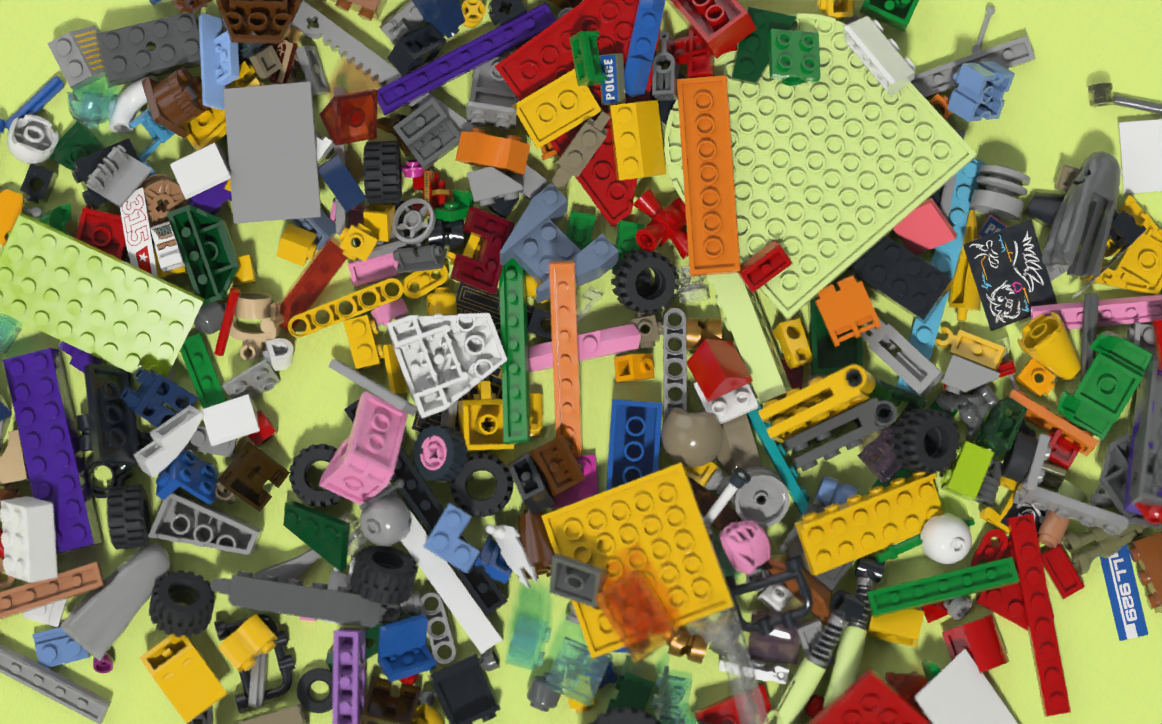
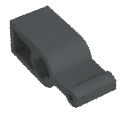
M661 31L659 35L662 41L661 53L657 54L653 60L652 95L658 101L678 100L677 79H680V66L672 56L674 40L668 31ZM669 62L671 65L664 70L662 68L663 65Z

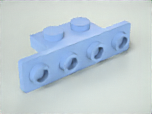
M202 13L199 15L203 105L223 110L225 109L223 89H225L226 85L240 77L239 43L231 42L227 31L222 33L221 18Z

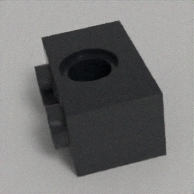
M529 452L507 463L520 496L533 515L555 504Z

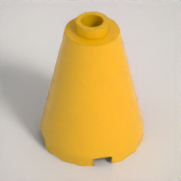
M1050 312L1052 316L1047 317L1044 314L1038 315L1021 330L1023 336L1021 340L1017 339L1018 346L1062 380L1074 379L1080 372L1081 363L1061 317L1054 312Z

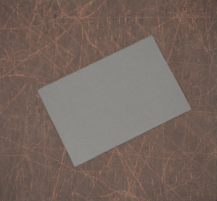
M311 82L223 89L234 224L322 217Z

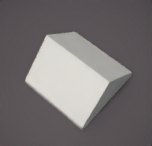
M216 143L170 164L186 199L231 178L225 152Z
M249 394L201 410L211 446L260 431L257 407Z

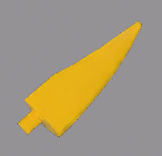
M974 210L969 211L962 248L952 279L953 285L950 290L949 308L958 309L957 321H967V310L980 311L981 299L963 244L979 239Z

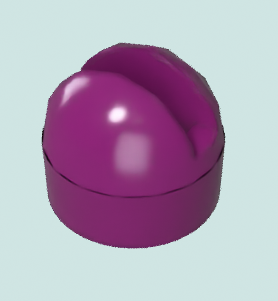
M106 652L101 660L94 657L93 669L98 673L110 672L113 669V657L111 654Z

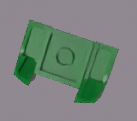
M1110 331L1103 332L1089 346L1090 349L1098 352L1074 394L1067 391L1062 392L1057 409L1061 416L1102 440L1105 439L1112 425L1119 419L1142 380L1145 369L1154 356L1153 353Z

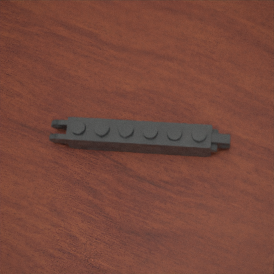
M238 571L237 575L232 574V579L215 578L210 584L213 592L229 595L228 601L235 607L371 628L376 626L379 621H398L400 612L399 605H383L371 602L368 599L362 598L360 594L352 593L353 588L338 586L336 591L327 589L328 584L313 582L312 587L304 586L303 580L288 578L287 583L278 582L277 576L263 574V579L253 578V573Z

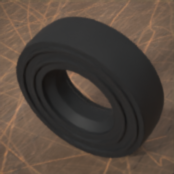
M315 668L307 671L300 678L297 685V697L306 710L313 713H325L333 709L332 671L325 668ZM315 681H323L328 685L329 695L326 699L318 701L310 695V687Z

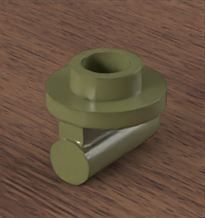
M1043 462L1042 468L1045 469V474L1040 484L1050 489H1053L1054 486H1060L1062 479L1065 477L1066 469Z

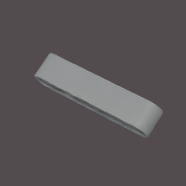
M678 308L669 309L663 318V420L666 419L674 408L684 409L687 412L686 316ZM671 314L679 315L681 324L676 327L669 325L668 316ZM678 339L682 345L679 351H671L668 348V341ZM676 363L680 365L682 372L679 376L669 374L668 366L670 364ZM670 389H679L682 393V398L679 401L670 400L668 397Z

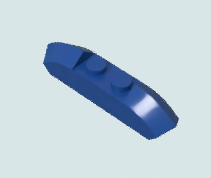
M665 0L638 1L624 66L625 93L631 98L645 93Z

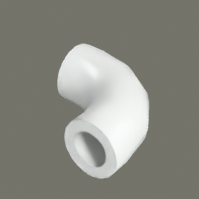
M147 76L155 80L156 82H159V80L155 76ZM147 77L131 83L119 95L113 105L109 120V129L111 131L126 134L134 130L128 124L136 118L139 110L148 103L142 86V81Z

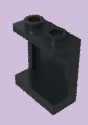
M129 138L74 161V169L71 170L73 178L77 184L81 183L84 192H82L83 199L87 206H92L93 210L99 209L100 205L110 201L88 188L86 182L89 179L88 176L98 168L97 165L99 163L104 165L102 159H108L107 156L112 151V148L121 145L125 148L126 154L140 161Z
M477 654L428 676L449 724H473L472 722L482 719L484 723L497 717L495 712L501 709L496 704L480 669V661Z

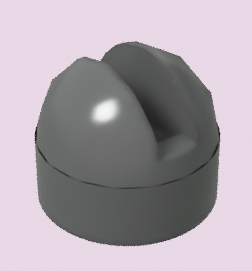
M492 649L481 655L479 661L483 670L493 671L500 668L499 660Z

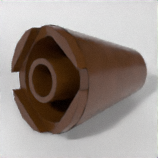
M529 509L523 511L524 514L519 516L518 532L521 536L518 539L523 545L532 567H535L537 579H539L538 575L543 574L550 577L552 559L555 553L542 519L544 512L541 511L533 515ZM523 567V571L527 580L533 579L527 572V570Z

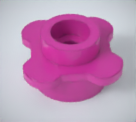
M417 160L405 161V165H401V171H404V177L406 178L420 177L423 174V167Z

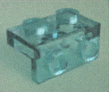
M664 666L663 674H658L655 687V689H660L659 694L654 693L652 708L656 709L655 717L662 721L685 724L693 680L668 675L669 666Z

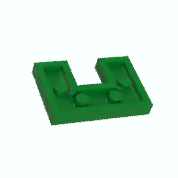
M571 211L567 237L582 251L594 241L591 239L596 215ZM620 220L616 244H613L619 250L618 260L624 261L623 255L626 253L633 254L632 250H640V246L636 241V233L644 228L643 224ZM616 264L610 270H613V268L618 269L619 265Z

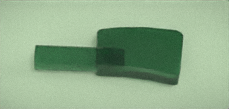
M878 378L875 379L874 390L868 394L871 399L877 397L879 402L889 401L894 406H899L901 401L925 408L927 403L926 398L906 392Z

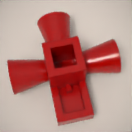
M650 188L633 204V206L652 219L645 228L637 231L636 241L643 250L652 252L657 246L661 247L671 239L684 260L689 256L687 232L682 229L686 225L685 204L678 197L663 209Z

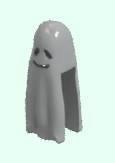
M148 544L147 547L138 549L105 579L106 587L90 591L60 625L61 629L93 657L101 660L106 651L128 627L142 605L151 597L156 580H159L160 576L163 574L167 575L169 572L171 558L168 552L157 544Z

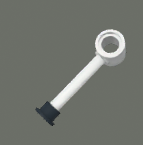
M734 468L732 471L733 475L729 479V485L703 518L712 543L715 540V534L712 532L710 525L737 489H741L745 483L747 484L751 481L750 475L741 468Z

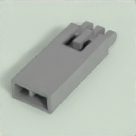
M879 319L881 328L870 329L872 332L870 335L863 332L862 337L869 343L868 347L924 398L945 374L889 323L886 325ZM890 339L902 349L901 352H897L898 355L895 358L883 347L886 345L892 352L895 350L896 346Z

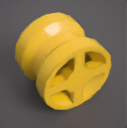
M465 0L463 2L461 10L465 22L462 25L473 28L480 24L486 10L482 1Z

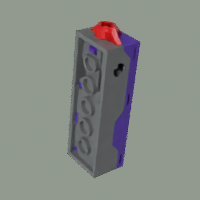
M1153 360L1145 369L1143 378L1137 386L1124 511L1143 515L1144 519L1149 523L1161 524L1162 370H1159L1158 360Z

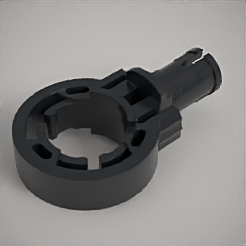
M139 444V451H140L141 449L144 448V446H143L142 444ZM94 458L90 459L84 466L85 473L88 476L87 482L91 485L89 489L90 495L96 498H107L108 493L99 494L96 490L109 491L110 487L124 486L125 480L132 477V473L127 471H130L133 466L94 462ZM100 466L108 467L112 472L113 481L111 485L104 489L99 488L94 481V473L89 472L90 469L97 470Z

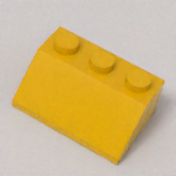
M658 100L608 106L609 116H611L610 125L617 180L667 174Z

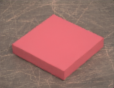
M932 198L923 202L893 228L906 248L915 255L953 241L957 236Z

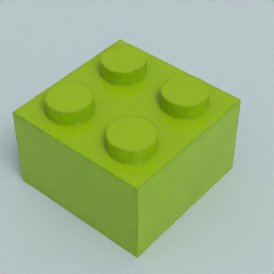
M965 441L960 444L959 450H956L957 457L955 460H951L953 461L951 467L945 469L940 483L943 484L941 490L971 501L977 497L994 452Z

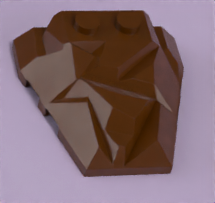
M216 0L231 42L282 44L303 0Z

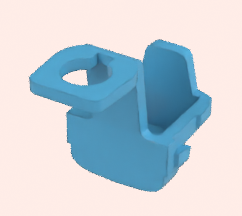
M147 108L128 125L130 128H135L141 123L152 137L153 141L138 156L141 163L151 168L146 159L161 143H165L175 133L153 121L150 109ZM153 170L149 175L156 174V173H155V171Z

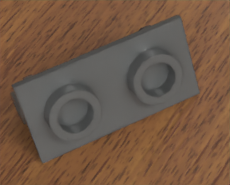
M432 244L430 246L418 247V252L415 251L414 247L398 248L397 251L393 252L394 260L399 262L396 272L406 273L443 269L447 249H442L441 246Z

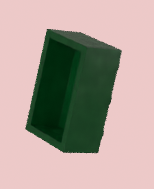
M811 299L808 302L809 341L812 354L811 376H830L851 365L863 368L862 333L860 337H851L840 342V345L835 347L815 303L818 299ZM849 330V331H847V332H845V333H843V334L838 335L837 338H839V337H841V336H843V335H846V334H848V333H850V332H853V331H852V330Z

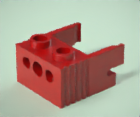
M86 205V208L83 207L76 239L126 261L125 258L128 251L122 217L93 210L91 205Z

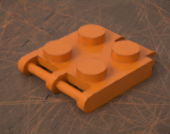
M854 275L838 281L837 285L840 290L837 292L833 284L824 287L818 292L819 299L815 301L835 347L839 346L840 342L851 337H860L861 333L872 328H881L880 321L862 281L857 283ZM873 321V323L858 329L859 326ZM849 330H852V331H853V332H850V333H848V334H846V335H843V336L837 338L838 335L843 334V333H845V332H847V331H849Z

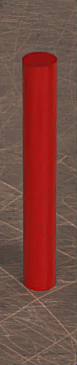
M231 288L214 352L217 356H224L240 295L238 288Z

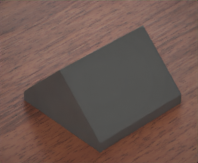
M554 554L549 592L597 608L609 570L564 555Z

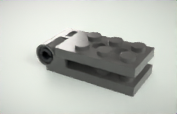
M876 397L785 440L783 445L786 452L793 450L795 454L808 448L809 441L815 439L816 443L832 436L830 431L851 421L855 422L858 429L791 461L795 470L801 468L804 472L818 465L816 460L822 457L827 461L841 454L839 449L845 446L847 450L861 445L863 443L862 438L892 424L896 419L897 410L891 402H879ZM879 412L885 413L884 418L879 417Z

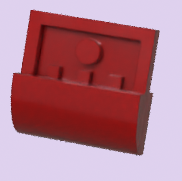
M992 614L942 632L951 659L953 660L966 649L976 663L980 673L1010 662Z

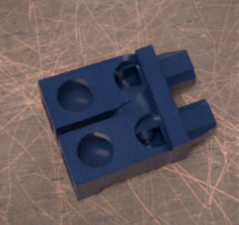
M139 367L134 374V379L141 383L137 391L127 387L120 395V398L127 404L129 409L155 427H159L176 415L175 412L165 407L164 403L181 412L189 405L193 406L198 399L197 396L153 369L149 371L142 367Z

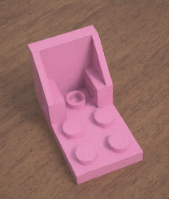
M365 391L360 396L350 437L339 446L323 473L319 486L359 505L377 495L387 486L394 473L408 413Z

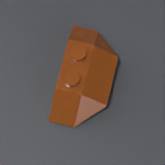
M770 555V559L763 563L762 566L771 575L787 571L784 561L790 557L788 555ZM802 567L813 597L811 613L818 617L825 626H828L830 623L828 620L832 614L829 605L833 591ZM796 579L781 583L803 604Z

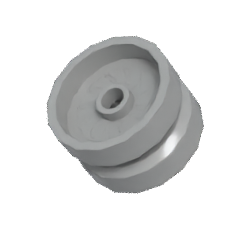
M762 466L746 468L745 471L750 475L751 481L747 484L745 483L741 489H737L731 497L732 505L742 521L754 520L761 528L773 526L782 520L788 510L790 501L788 490L777 473L771 469Z

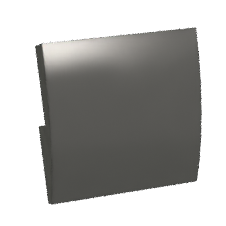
M434 98L393 127L424 170L459 145L460 133Z

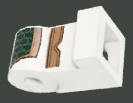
M170 221L150 227L159 264L163 272L185 266Z

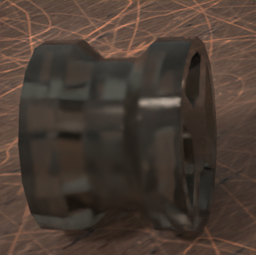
M1099 83L1088 86V92L1091 94L1090 107H1102L1115 103L1114 98L1111 96L1112 83Z

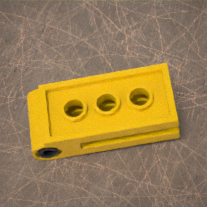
M851 365L824 379L817 377L808 382L809 386L802 390L796 388L785 394L786 398L780 401L774 399L763 405L764 409L758 412L763 421L772 425V427L767 429L770 438L782 443L869 400L868 394L875 388V378L862 367Z

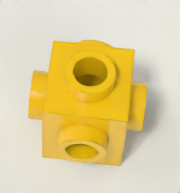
M818 0L819 11L827 17L834 18L836 21L844 20V17H853L855 0H837L834 4L833 0Z
M359 223L357 227L355 225H351L350 229L345 227L338 240L342 242L339 247L344 249L343 255L354 261L358 257L366 262L379 239L370 235L371 229ZM355 237L361 240L360 246L354 245L353 240Z

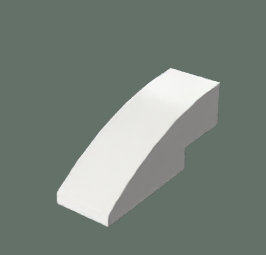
M189 405L150 432L154 441L134 454L141 470L153 478L165 469L190 441L203 418L202 412Z

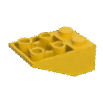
M171 634L140 657V660L186 724L228 694L190 637L181 636V638H178Z

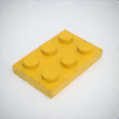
M575 69L512 106L517 110L518 118L537 149L602 111L588 86L578 87Z

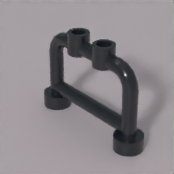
M803 555L786 559L784 563L787 571L740 585L736 584L733 575L724 577L735 605L729 608L734 623L742 631H760L761 636H766L776 631L774 626L783 624L784 629H790L799 625V619L808 616L812 611L813 597L802 567L806 566ZM796 579L803 599V606L800 609L788 610L776 616L761 618L755 622L744 620L735 596Z
M258 614L257 616L278 638L275 642L274 650L283 680L280 686L265 690L264 701L280 697L289 691L293 682L291 670L295 669L292 654L286 655L284 646L289 644L285 630L279 631L276 621L271 616ZM250 617L225 623L224 619L215 621L214 625L219 641L225 640L237 631ZM249 670L239 672L244 692L234 694L239 713L250 711L248 703L251 676Z

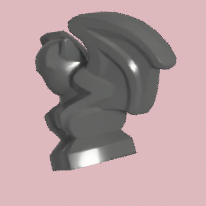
M988 385L973 389L970 395H965L962 391H960L959 395L952 392L945 394L941 391L936 396V403L944 411L953 412L954 409L958 410L961 419L968 424L966 441L972 444H976L979 441L978 436L984 424V415L1000 401Z

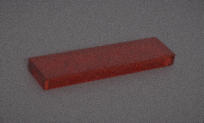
M330 240L281 303L280 314L284 316V322L279 327L288 334H290L287 327L289 320L298 314L308 311L348 259V257L342 254L343 250ZM297 319L292 323L293 330L299 324L301 319Z

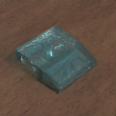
M565 637L544 687L590 706L611 656L605 654L592 659L588 646Z

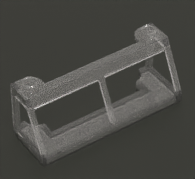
M731 607L687 623L689 634L701 635L704 642L720 650L741 724H769L736 608Z

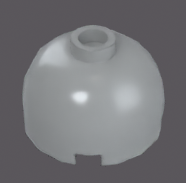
M384 496L362 510L360 517L361 530L370 542L379 546H390L406 538L411 529L409 527L411 515L406 505L399 498Z

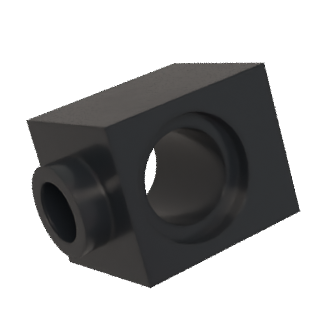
M30 164L20 191L26 194L25 199L39 204L41 200L47 203L58 175L36 164ZM38 179H42L44 181L43 188L39 191H34L33 183Z
M534 308L528 327V334L552 341V331L544 332L540 328L544 320H551V313Z

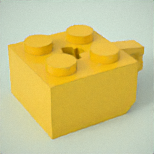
M480 381L478 383V394H473V400L458 401L459 432L466 441L467 451L514 449V444L507 445L504 443L503 400L496 399V394H491L490 381ZM485 418L487 419L486 422H490V428H486V431L481 426V423L485 422Z

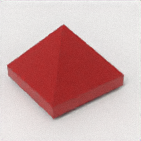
M944 601L921 606L928 623L949 615L944 606Z

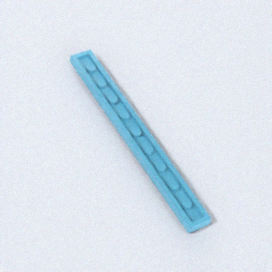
M975 159L960 170L956 176L948 222L957 234L956 239L936 247L930 265L953 279L960 255L969 211L972 210L969 207L972 194L979 187L976 179L982 176L979 173V168L981 165H985V162ZM949 291L926 324L916 318L914 320L909 342L928 360H930ZM900 376L898 377L894 393L919 400L920 395Z

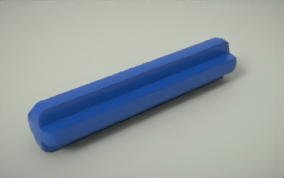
M54 76L5 122V127L9 130L15 118L21 119L25 115H35L65 87L64 82L58 76Z

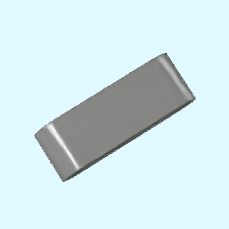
M427 593L421 598L420 608L422 614L426 615L428 619L427 633L433 655L439 663L447 664L452 662L457 654L442 598L438 594ZM435 597L438 600L439 606L435 611H428L426 609L425 600L427 598ZM436 621H442L445 625V632L439 636L435 635L431 630L432 624ZM442 645H447L452 649V656L447 660L441 659L438 655V650Z

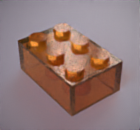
M634 570L594 597L634 662H642L683 635L642 570Z

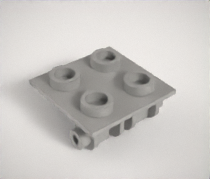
M121 145L112 148V151L107 156L108 159H102L104 165L99 163L97 165L98 168L88 176L89 179L86 182L88 188L119 207L123 206L153 171L150 167L126 154L125 148Z
M264 359L223 384L222 387L231 399L249 394L253 400L263 392L272 390L281 381Z

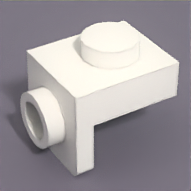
M779 583L766 587L757 599L777 615L784 609L794 594Z

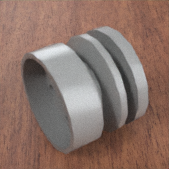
M981 165L979 173L983 176L977 177L976 182L986 189L973 191L969 207L977 212L989 216L992 215L996 218L1019 220L1024 203L1014 196L1027 194L1028 190L1022 186H1028L1031 178L1010 167Z

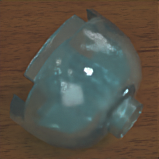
M99 89L72 90V93L67 92L68 110L72 118L77 122L85 124V128H100V124L108 122L114 114L117 104L116 92L107 90V95H102Z

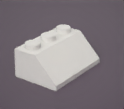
M866 16L844 27V41L891 97L915 79V72L913 71L915 66L907 57L902 58L898 53L900 50L898 45L891 38L887 40L882 34L884 30L878 21H871Z

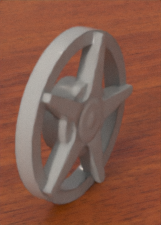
M413 198L405 201L398 207L393 217L392 228L395 236L407 244H416L423 241L435 228V211L423 199ZM416 203L424 204L419 212L412 211L409 206ZM406 210L407 214L404 217L403 223L398 225L401 213ZM428 210L430 213L429 224L424 222V215ZM421 228H427L423 234L416 237L417 231ZM399 230H410V239L403 238Z

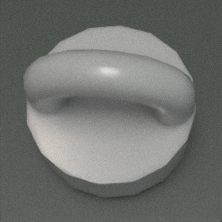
M1102 484L1096 488L1095 494L1090 495V505L1099 508H1112L1115 506Z
M966 596L944 601V606L954 620H959L969 613L972 602Z

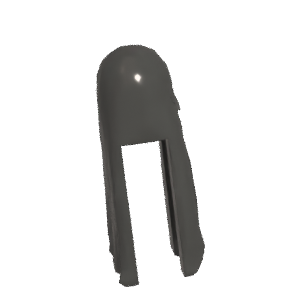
M1104 151L1093 152L1082 163L1079 173L1070 185L1054 219L1042 254L1044 265L1054 266L1059 264L1069 266L1067 275L1072 277L1082 276L1088 278L1089 275L1100 276L1117 204L1121 177L1120 165L1112 154Z

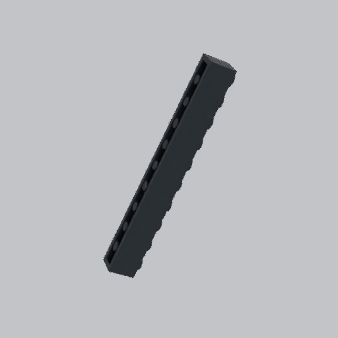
M360 399L344 409L353 423ZM400 446L394 473L391 478L394 483L397 479L404 480L405 485L403 488H399V490L431 534L445 509ZM461 535L460 540L468 544L463 535ZM473 564L469 573H465L452 565L487 616L509 602L493 578L484 571L485 567L479 564L477 567Z

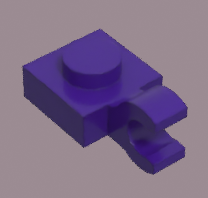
M62 341L58 347L73 357L69 364L83 373L84 366L89 363L100 365L102 359Z

